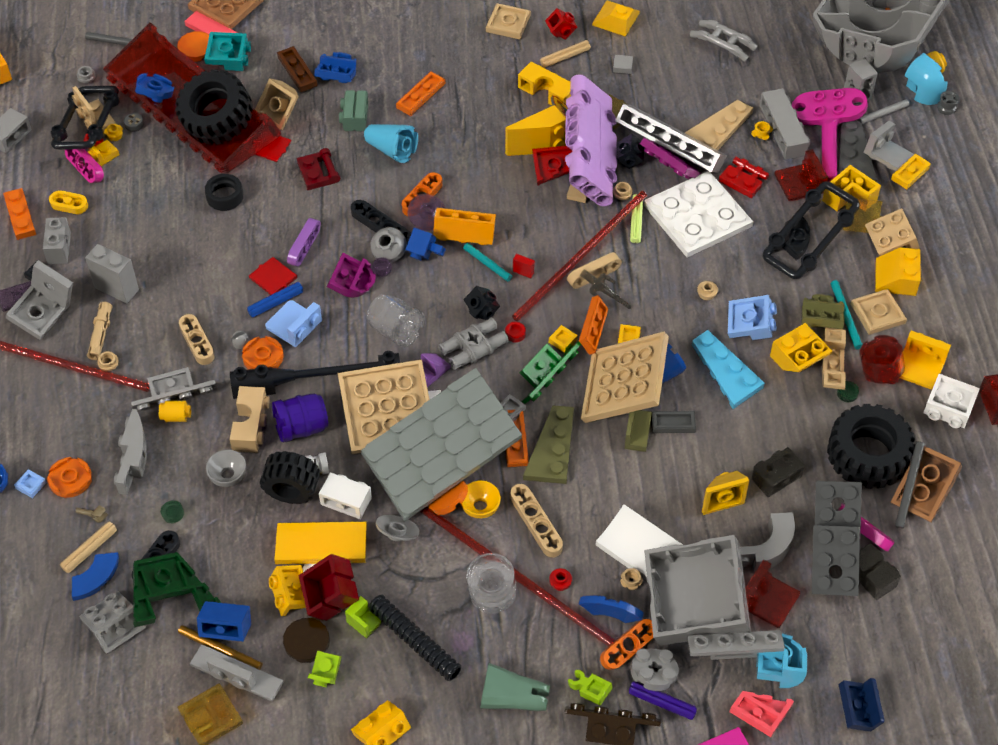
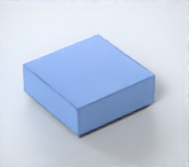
M28 469L14 486L15 489L33 499L47 482L45 478Z

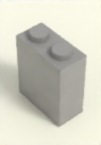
M99 244L85 257L95 289L126 304L139 291L131 259Z

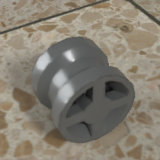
M953 91L943 92L938 102V111L945 115L955 113L959 96Z

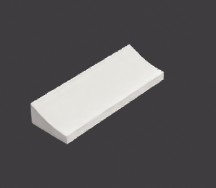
M626 505L622 506L606 530L596 540L597 547L627 568L637 569L641 577L646 581L647 572L644 550L671 545H683Z

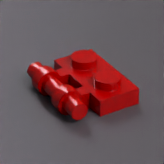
M735 157L732 164L737 167L729 165L719 176L718 182L752 199L762 187V181L759 178L767 180L769 173L765 172L760 166L755 167L744 158ZM744 170L752 173V175L745 173Z

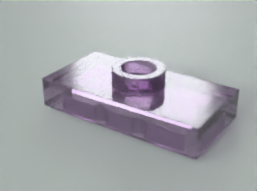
M31 281L0 290V306L3 312L10 310L31 286Z

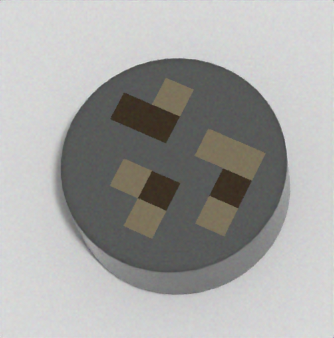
M138 113L126 115L124 118L125 128L129 131L140 130L144 125L142 116Z

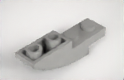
M132 409L130 417L126 418L124 434L120 435L118 441L123 454L120 460V470L114 476V485H116L118 493L128 495L134 477H143L147 459L146 437L137 409Z

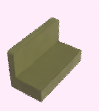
M638 410L629 413L624 449L646 452L652 412Z

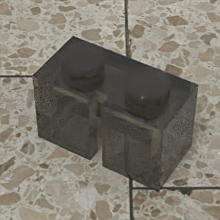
M870 543L860 550L859 582L877 601L897 587L901 575L895 566L890 565L888 561H884L882 552L879 549H875Z

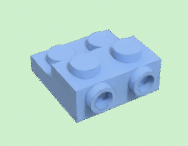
M769 295L729 301V338L750 336L752 340L771 338L772 331L777 330L776 321L773 319V315L777 314L775 302L772 303Z

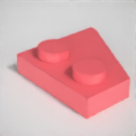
M742 691L729 712L769 737H772L793 706L794 701L792 699H786V702L773 700L770 695H757L753 692Z

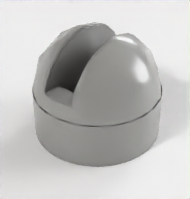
M236 331L232 335V344L237 349H243L249 341L248 335L244 331Z

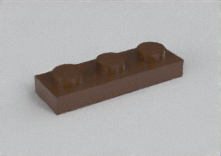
M294 46L277 52L278 59L300 92L318 86L317 80Z

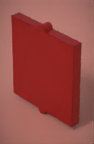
M262 129L256 139H253V143L247 152L278 162L282 154L286 153V148L292 140Z
M272 257L263 265L260 264L259 268L249 275V278L272 295L286 288L297 278V275L276 258Z

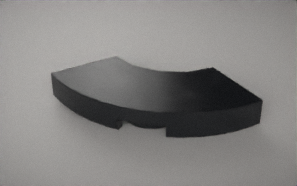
M804 217L789 232V239L783 247L795 260L803 256L810 241V228Z

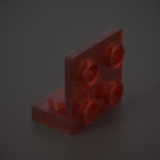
M813 149L805 151L804 160H802L801 165L776 170L774 174L788 201L805 198L807 191L816 189L822 182L828 181V176Z
M763 559L745 588L748 612L780 628L799 598L800 591L772 577V573H770L771 563Z

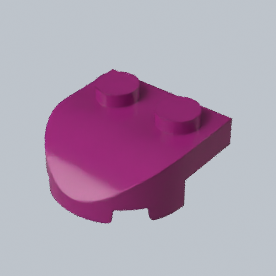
M342 253L326 287L349 298L359 297L373 286L376 274H373L371 264L363 258L360 262Z

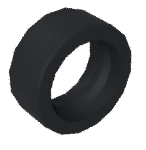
M227 173L215 175L205 185L207 202L216 210L227 211L234 209L243 200L242 184L234 175ZM222 187L235 189V192L227 197L213 195L217 189Z

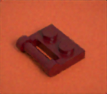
M323 148L318 153L296 158L307 190L335 184L340 181V175L334 168L330 158L331 152L328 148ZM324 161L329 173L328 176L323 175L319 162Z

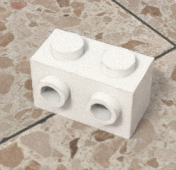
M330 472L319 492L320 504L361 519L372 499L371 487L364 482H356L344 475H336Z

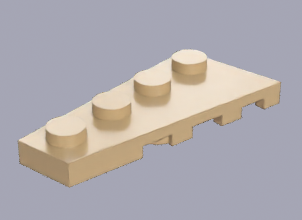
M736 100L685 133L719 150L753 113V107Z

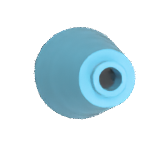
M371 124L364 131L367 143L400 163L408 162L411 159L408 157L411 153L415 154L418 145V133L414 132L415 128L410 125Z

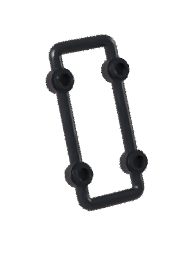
M112 85L82 86L78 88L82 95L85 93H104L103 100L105 106L97 123L88 127V141L61 142L67 139L66 128L76 108H78L72 99L74 92H70L67 98L69 106L60 125H55L51 129V146L58 150L89 149L96 144V141L103 139L104 132L102 128L112 107L120 103L118 97L119 89Z
M822 182L816 189L807 191L804 204L779 233L776 232L769 236V245L763 252V259L792 279H799L807 271L814 270L817 267V258L843 227H849L854 222V214L860 207L859 200L831 182ZM827 189L850 203L851 207L838 213V222L812 253L802 256L801 266L797 271H794L771 256L774 250H780L784 247L785 237L811 207H816L821 203V194Z

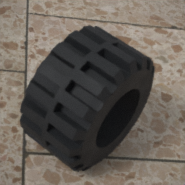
M287 451L275 452L267 457L260 479V487L267 495L281 502L289 504L307 503L313 499L320 476V469L316 463H313L306 456Z

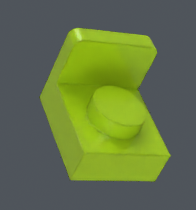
M317 651L311 674L309 673L308 678L314 680V685L326 688L328 683L335 684L341 656Z

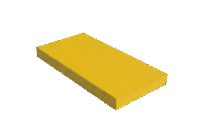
M367 522L277 523L275 564H316L330 554L349 559L351 563H366Z

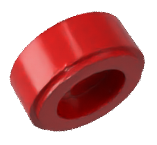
M520 322L509 323L505 327L508 340L511 342L522 341L526 336L525 326Z

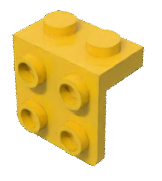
M911 330L894 375L922 387L933 389L938 374L941 373L951 345Z

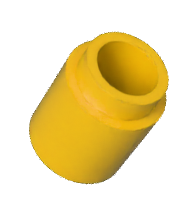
M165 401V403L159 404L160 420H165V422H187V418H191V405H187V401Z

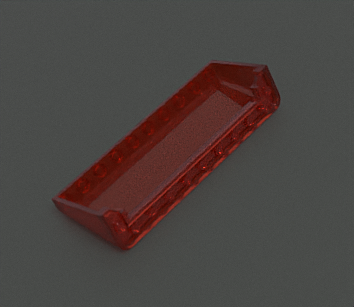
M150 22L103 68L107 74L106 78L113 85L115 83L118 84L119 90L125 95L129 93V97L136 104L140 102L142 104L141 107L148 114L152 112V116L160 124L164 122V126L171 133L176 132V136L183 143L188 142L189 147L195 153H202L201 157L207 163L213 162L214 168L221 174L223 172L228 174L281 135L271 117L266 113L260 114L253 109L251 120L247 121L248 126L245 130H241V134L238 137L234 136L229 142L224 141L223 144L219 145L215 143L213 145H206L205 143L197 142L191 137L176 115V99L179 98V91L184 89V84L187 81L190 82L192 80L191 77L201 75V72L205 70L172 45L164 35L159 34L156 30L157 28ZM144 73H148L147 77H153V74L166 77L172 82L171 86H174L172 97L157 103L150 97L136 93L137 77ZM218 99L211 102L202 112V116L217 113L223 108L227 99Z

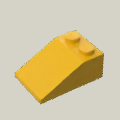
M553 105L505 127V154L507 156L532 154V149L566 146L565 116Z

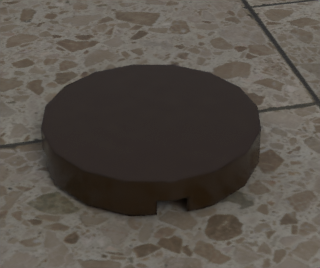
M301 618L294 621L287 627L283 635V645L287 655L300 663L315 661L317 651L326 652L330 643L329 632L326 626L313 618Z

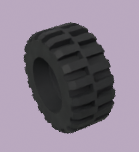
M218 69L211 70V72L203 71L201 75L191 77L192 80L190 82L187 81L184 84V89L179 91V98L176 99L175 104L177 106L175 109L176 115L188 134L197 142L205 143L206 145H213V143L219 145L223 144L224 141H231L234 136L238 137L241 134V130H245L248 126L247 121L251 120V112L253 111L251 97L240 79L233 73H228L225 70H220L219 72ZM218 99H227L223 108L217 113L202 116V112L211 102Z
M863 404L862 407L856 405L851 407L850 410L847 409L842 412L841 416L837 417L834 422L827 446L828 459L830 464L834 465L833 469L836 473H841L842 478L847 482L849 480L852 482H862V485L868 489H872L873 486H877V489L885 488L886 484L890 486L901 479L909 467L915 448V436L911 432L912 428L909 423H904V418L900 414L896 415L894 410L882 408L883 405L878 404L876 406ZM860 437L877 439L888 448L889 453L884 455L864 453L855 446L852 440Z

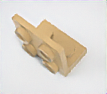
M76 86L72 87L74 92L72 99L78 107L76 108V113L80 119H84L85 126L88 129L90 125L97 123L104 106L99 99L88 103ZM110 114L102 128L103 132L108 125L116 124Z
M902 208L865 224L879 256L903 246L920 249L917 238Z

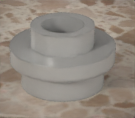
M82 66L78 69L77 79L81 83H89L95 79V71L90 66Z

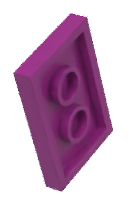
M643 138L640 144L645 147L644 151L652 157L655 156L659 159V162L673 168V171L678 175L691 179L702 174L656 142L647 138Z

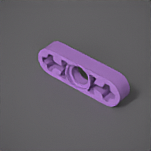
M312 218L307 220L288 253V264L297 267L301 265L320 231L321 222Z

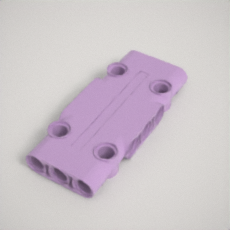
M575 75L570 80L571 96L566 99L568 109L566 111L565 144L572 150L570 154L565 156V162L569 167V182L597 205L609 206L613 202V183L617 181L615 173L617 167V136L612 131V126L616 124V117L612 112V98L585 76Z

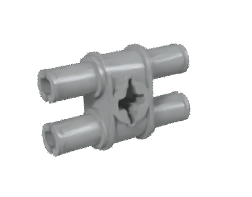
M491 317L482 323L472 324L469 328L454 333L452 338L438 344V348L443 356L457 349L463 350L460 354L449 358L451 367L457 370V368L465 364L476 363L478 359L493 354L495 349L507 344L509 341L504 331L490 338H485L484 335L497 329V323Z

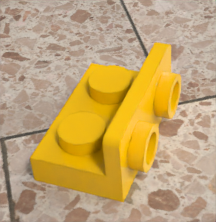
M301 565L276 566L269 577V587L273 591L275 606L279 609L280 616H286L290 609L306 608L299 575L303 573Z

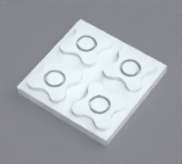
M706 171L696 178H691L647 198L643 204L687 258L753 227L751 218L710 171Z

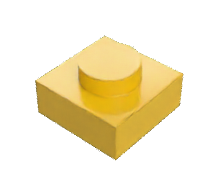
M562 325L549 337V343L564 353L578 340L577 334Z

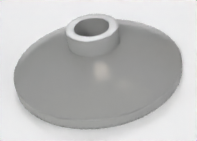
M383 515L376 520L377 529L393 541H409L419 536L420 530L418 526L409 519L404 521L401 516Z

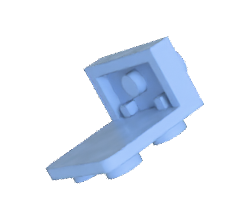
M289 300L265 324L266 329L292 346L297 347L322 321L320 305L313 302L306 309L295 301Z

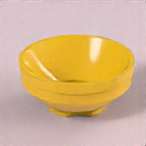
M481 480L473 481L467 485L468 493L463 503H461L466 514L482 519L493 515L498 510L501 496L495 485ZM478 501H483L487 504V507L483 510H478L474 507V504Z

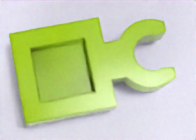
M575 670V677L579 680L573 681L568 679L569 687L573 690H579L581 697L600 706L613 689L612 683L594 674L587 678L581 670Z

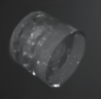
M497 553L480 555L471 562L467 569L466 579L472 603L479 610L486 613H498L510 607L516 598L517 592L515 571L512 563L506 557Z

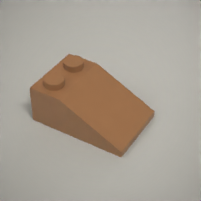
M924 446L908 512L932 522L962 469L961 463ZM910 465L890 502L900 507Z

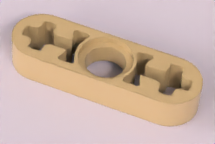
M609 253L573 270L568 275L567 281L574 289H578L616 271L621 266L622 261L616 253Z
M192 314L182 316L179 319L180 330L196 361L201 365L210 364L214 360V352L200 323ZM187 323L192 325L193 330L190 331ZM195 336L202 337V340L194 343L191 341ZM203 348L205 354L207 355L204 356L203 354H201L200 349Z

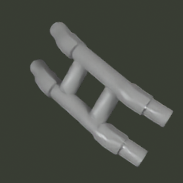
M700 20L699 22L700 27L713 29L712 34L704 30H691L690 32L691 38L709 41L728 50L743 62L749 56L739 46L735 45L736 41L739 40V42L749 47L752 51L758 47L748 35L741 34L715 20ZM721 33L730 36L727 42L718 38Z

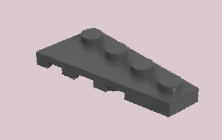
M859 121L843 122L840 125L837 175L849 165H852L877 182L872 160L869 155L863 153L867 142L862 124Z

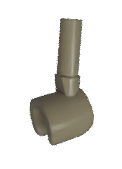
M100 505L94 511L81 508L76 509V513L88 515L97 523H101L108 516L105 513V508Z

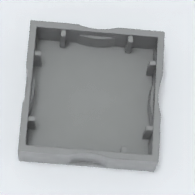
M735 535L701 540L689 545H671L644 550L647 581L651 590L650 610L653 638L659 646L687 642L689 635L751 632L740 544Z

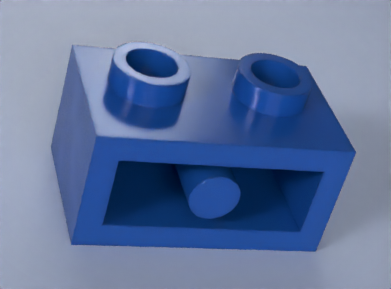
M205 601L197 616L199 637L244 642L251 626L250 606Z

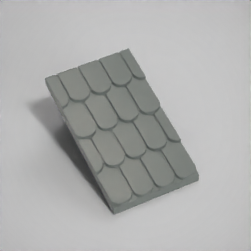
M477 368L447 386V389L424 403L422 407L390 427V430L367 444L361 450V454L403 520L407 521L520 440L522 434Z

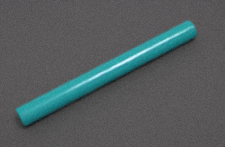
M834 280L830 284L837 303L842 301L845 305L843 312L844 321L856 350L861 349L863 345L839 282Z

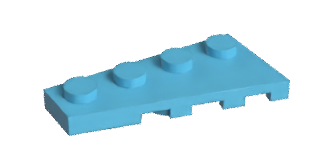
M709 330L692 340L693 348L703 364L709 368L712 378L716 379L720 385V390L724 396H727L732 409L764 388L765 383Z

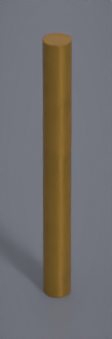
M181 625L178 630L179 634L259 670L263 665L262 662L218 641L199 637L197 631Z

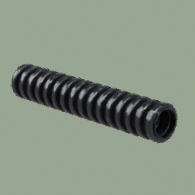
M378 595L371 601L369 610L374 612V615L379 617V620L384 621V624L389 626L390 630H394V633L399 635L400 639H404V642L409 644L410 648H414V651L419 653V656L424 658L427 663L429 662L431 667H434L437 672L440 671V675L445 676V680L451 681L460 673L461 664L456 663L454 658L451 659V655L446 654V651L441 649V646L438 644L436 645V642L431 640L428 635L425 636V632L420 631V628L415 626L414 622H410V619L405 617L404 613H400V610L395 608L394 604H390V601L385 599L384 595Z

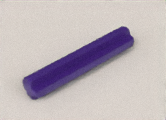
M633 681L631 683L629 694L687 719L693 720L697 712L696 706L660 691L648 690L639 682Z

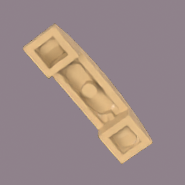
M825 327L823 341L832 350V354L822 359V385L825 388L845 390L844 349L846 345V330Z

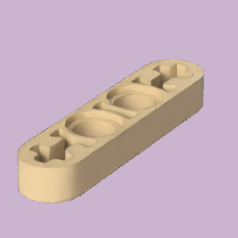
M524 484L513 486L511 489V501L543 553L553 558L559 556L562 552L563 541L533 493ZM517 493L524 494L525 503H523L521 496H517ZM534 508L537 513L529 516L525 513V510ZM538 525H545L548 530L540 533L535 528ZM549 537L552 545H557L556 549H554L553 547H549Z

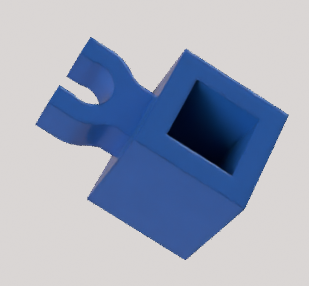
M413 228L405 249L411 254V258L419 261L422 258L429 260L431 252L444 256L446 251L443 246L435 244L437 238L432 233Z

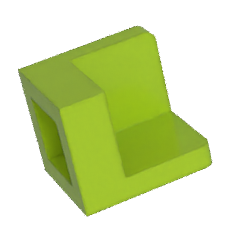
M360 596V600L352 604L345 611L346 622L367 639L381 625V620L369 611L368 601Z

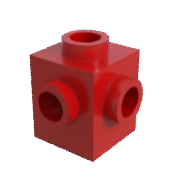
M558 8L545 20L550 32L555 37H561L565 40L578 28L574 22V16L570 12L565 13Z

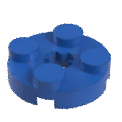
M148 73L137 77L136 93L150 97L157 103L172 97L174 86H171L172 82L166 77L158 74H153V77H147Z

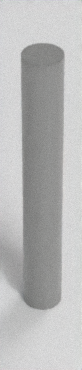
M905 99L859 118L858 121L864 124L908 107L909 101Z

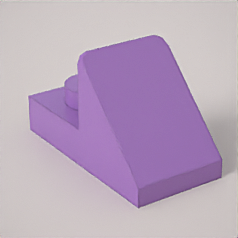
M421 354L426 384L429 387L448 371L451 365L437 354Z

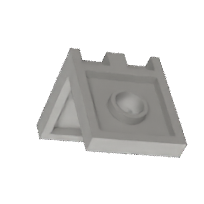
M38 260L33 265L31 286L8 311L6 319L41 340L70 306L73 282ZM34 309L39 310L41 315L37 317L32 316L30 311Z

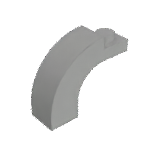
M793 512L770 514L768 522L770 538L761 545L740 547L743 567L753 565L754 573L763 572L775 567L786 557L795 531Z

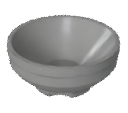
M386 227L380 229L371 240V251L374 257L383 263H392L399 260L406 251V238L396 228ZM383 237H390L391 241L387 246L380 244Z
M221 450L214 453L208 459L206 472L214 484L229 487L243 479L246 473V462L244 457L237 451ZM226 470L234 472L231 478L222 477V473Z

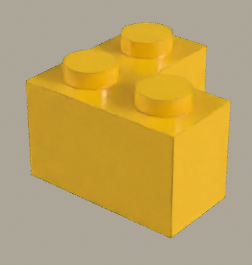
M849 165L830 181L857 198L860 203L859 208L863 211H866L877 202L881 185L852 165ZM827 189L824 191L822 201L834 210L838 211L848 203Z

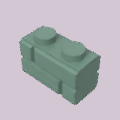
M346 90L344 98H341L340 107L343 109V112H339V123H343L344 131H365L368 93L367 91L355 92V90Z

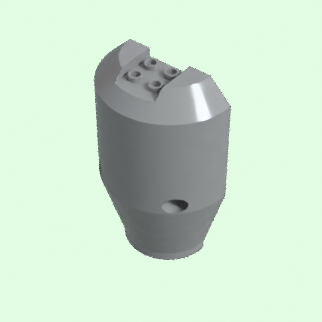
M822 0L813 13V22L823 44L839 60L850 65L853 62L866 59L877 73H885L900 69L910 62L949 0Z

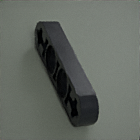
M364 200L352 202L351 214L356 220L374 232L388 226L396 228L407 238L408 244L411 232ZM371 217L379 218L376 222H371L369 219ZM388 236L383 237V238L386 239L387 241H389V242L391 241V238H390V237H388Z

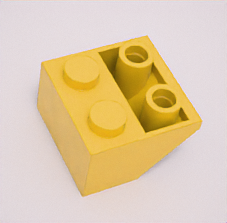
M804 323L773 341L770 357L782 370L801 372L832 354V350Z

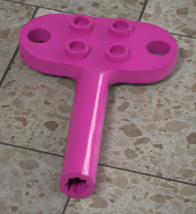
M856 88L806 92L797 96L792 102L791 106L796 110L799 122H802L803 125L822 126V182H830L837 176V125L843 122L855 121L861 118L867 111L868 102L866 95ZM856 102H861V103H862V104L859 105V106H855V105H854ZM798 108H805L803 111H797Z

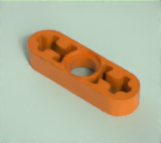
M435 172L427 174L402 200V212L404 215H417L442 188V176ZM419 192L427 193L424 197H420L417 194Z
M643 619L638 621L606 648L600 656L601 665L607 670L617 669L652 640V620ZM644 626H648V634L641 635L638 638L636 634H639ZM625 638H630L634 643V648L631 651L626 650L623 646ZM619 651L621 654L614 659L613 663H609V655Z

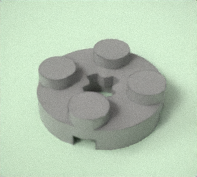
M639 649L631 665L633 679L636 682L639 680L644 684V688L651 691H664L670 688V685L676 682L679 672L678 664L673 658L672 652L666 649ZM651 667L659 669L658 672H654Z

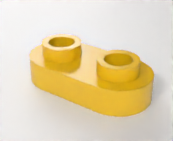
M59 190L49 196L50 205L54 210L82 214L88 209L87 199L81 194Z

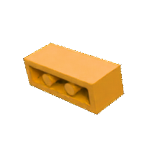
M437 208L434 217L433 235L442 241L454 240L461 243L471 242L480 245H492L496 214Z

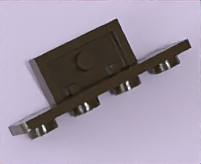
M571 703L570 707H565V714L588 717L585 741L611 745H634L636 723L652 726L661 725V719H657L656 714L642 713V716L632 715L633 711L619 709L618 713L608 712L609 708L595 706L594 710L585 709L584 704Z

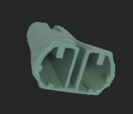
M489 663L480 708L546 711L548 700L545 697L549 695L550 685Z

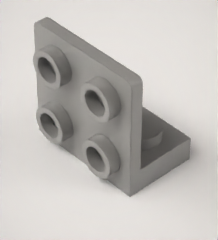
M888 121L871 133L863 153L869 155L871 159L883 163L887 168L897 171L914 154L890 141L894 136L893 129L895 124Z
M119 591L107 595L103 601L87 608L79 616L81 621L93 632L106 654L146 628L145 625L134 628L133 605Z

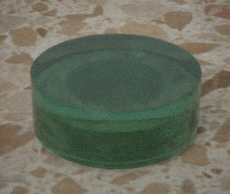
M845 381V390L837 389L838 398L844 402L855 401L859 394V387L851 381Z
M175 500L166 502L160 511L164 521L167 523H176L184 516V509L181 503Z

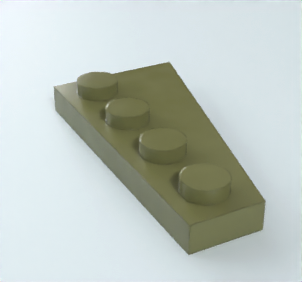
M552 406L524 472L523 480L567 484L574 407Z

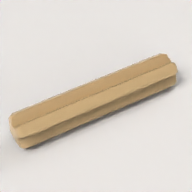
M585 40L542 57L540 63L543 68L586 52L591 46L589 41Z
M110 521L104 524L60 563L61 568L66 573H70L117 531L115 525Z

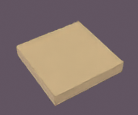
M496 3L487 23L486 32L521 39L531 16V11Z
M888 289L851 300L850 305L869 335L906 324L907 318Z

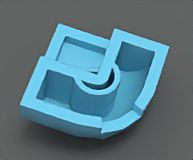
M922 53L910 64L904 76L908 78L906 86L916 93L915 101L925 105H935L940 101V95L947 90L948 82L944 81L940 71L942 67L925 53Z
M782 634L785 646L784 651L757 654V679L779 682V688H791L802 683L807 675L806 648H802L799 643L792 640L793 636Z

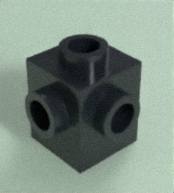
M630 134L617 142L616 159L630 169L644 161V146L640 144L641 141L636 136Z
M475 286L464 298V302L469 308V313L476 319L488 320L494 316L500 307L496 301L495 294L483 287Z

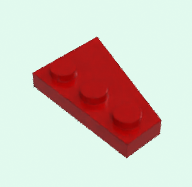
M567 146L532 149L537 185L569 173L565 156L572 152Z

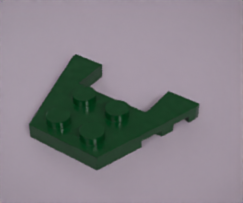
M178 552L134 561V628L155 623L156 616L150 604L153 601L192 593L199 611L205 601L221 603L218 597L214 598L205 583L199 581L195 576V571Z

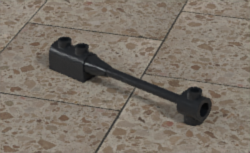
M385 351L383 355H378L377 362L296 371L293 369L267 367L265 365H258L255 369L247 370L243 367H238L234 371H230L233 399H237L239 386L265 387L266 395L276 394L275 386L294 381L295 379L336 375L342 372L400 363L399 353Z

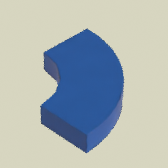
M118 552L96 554L93 564L87 571L72 577L73 601L84 599L97 593L108 580L112 579L119 563Z
M582 596L579 601V605L592 615L610 616L624 623L642 620L644 615L643 611L627 602L606 599L605 596Z

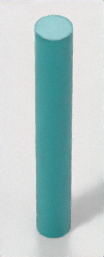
M466 243L463 249L504 280L509 282L512 279L510 273L471 244Z

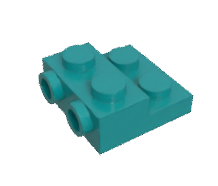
M210 32L204 58L205 64L224 65L225 70L243 71L244 66H248V55L246 53L251 51V42L248 41L247 34Z

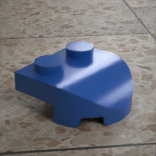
M333 52L332 56L322 54L320 56V64L315 69L314 77H320L322 80H338L340 83L351 82L356 75V58L351 59L350 54Z

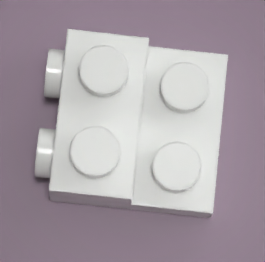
M938 374L923 413L928 415L931 420L937 421L940 419L946 421L953 428H965L980 388Z

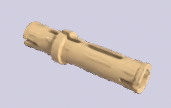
M108 302L99 303L98 313L93 321L94 330L87 357L91 360H98L102 352L106 330L110 326L109 318L112 305Z

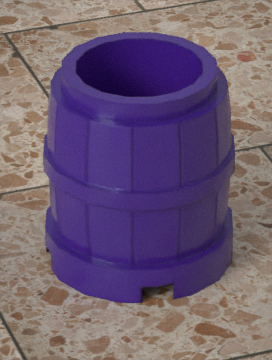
M320 394L297 395L284 401L280 399L272 402L273 418H276L277 423L275 425L280 441L283 443L290 442L296 438L310 437L313 434L324 431L328 427L327 411Z

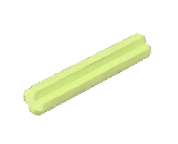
M634 194L632 198L630 241L637 244L641 242L643 196L641 194Z

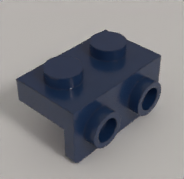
M870 678L864 683L843 680L838 684L848 729L871 732L884 723V713L876 679Z

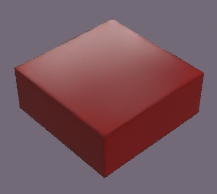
M516 253L513 258V272L532 278L535 260Z

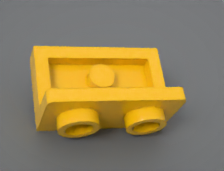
M387 700L366 718L359 721L351 731L365 745H391L410 730L411 726L404 712Z

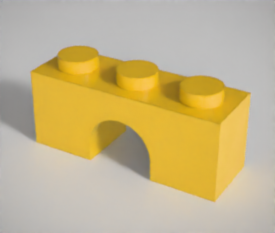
M530 62L518 74V88L531 95H534L539 90H548V104L552 105V96H556L565 104L566 99L571 96L570 81L533 62Z

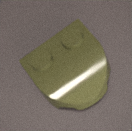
M814 294L812 299L809 300L805 297L801 312V324L806 323L810 328L818 326L843 329L845 305L842 301L839 303L834 302V297L829 295Z

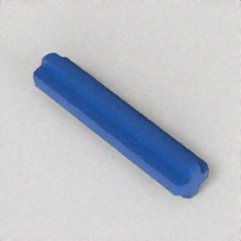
M296 282L248 306L247 311L251 317H255L303 293V287L300 282Z

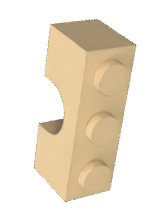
M239 386L236 402L238 415L250 418L244 422H233L230 435L232 450L258 453L259 445L263 444L264 433L262 432V427H265L267 422L265 409H269L270 397L266 396L265 387Z

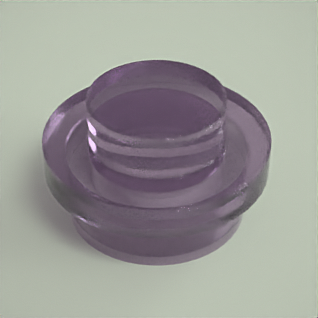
M377 258L372 264L373 274L379 277L387 276L392 271L391 263L386 258Z

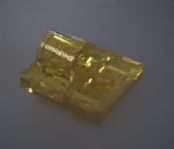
M220 683L177 707L198 745H208L243 724L240 715Z

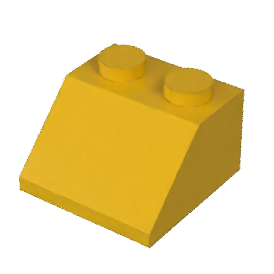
M899 247L876 258L875 292L888 289L892 294L916 296L921 281L920 249Z

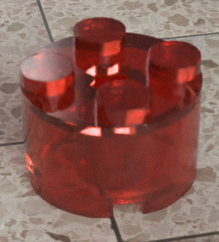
M888 335L875 336L874 340L870 342L867 340L861 346L860 359L867 381L879 384H895L898 382V378L905 371V359L902 345L898 343L896 338Z

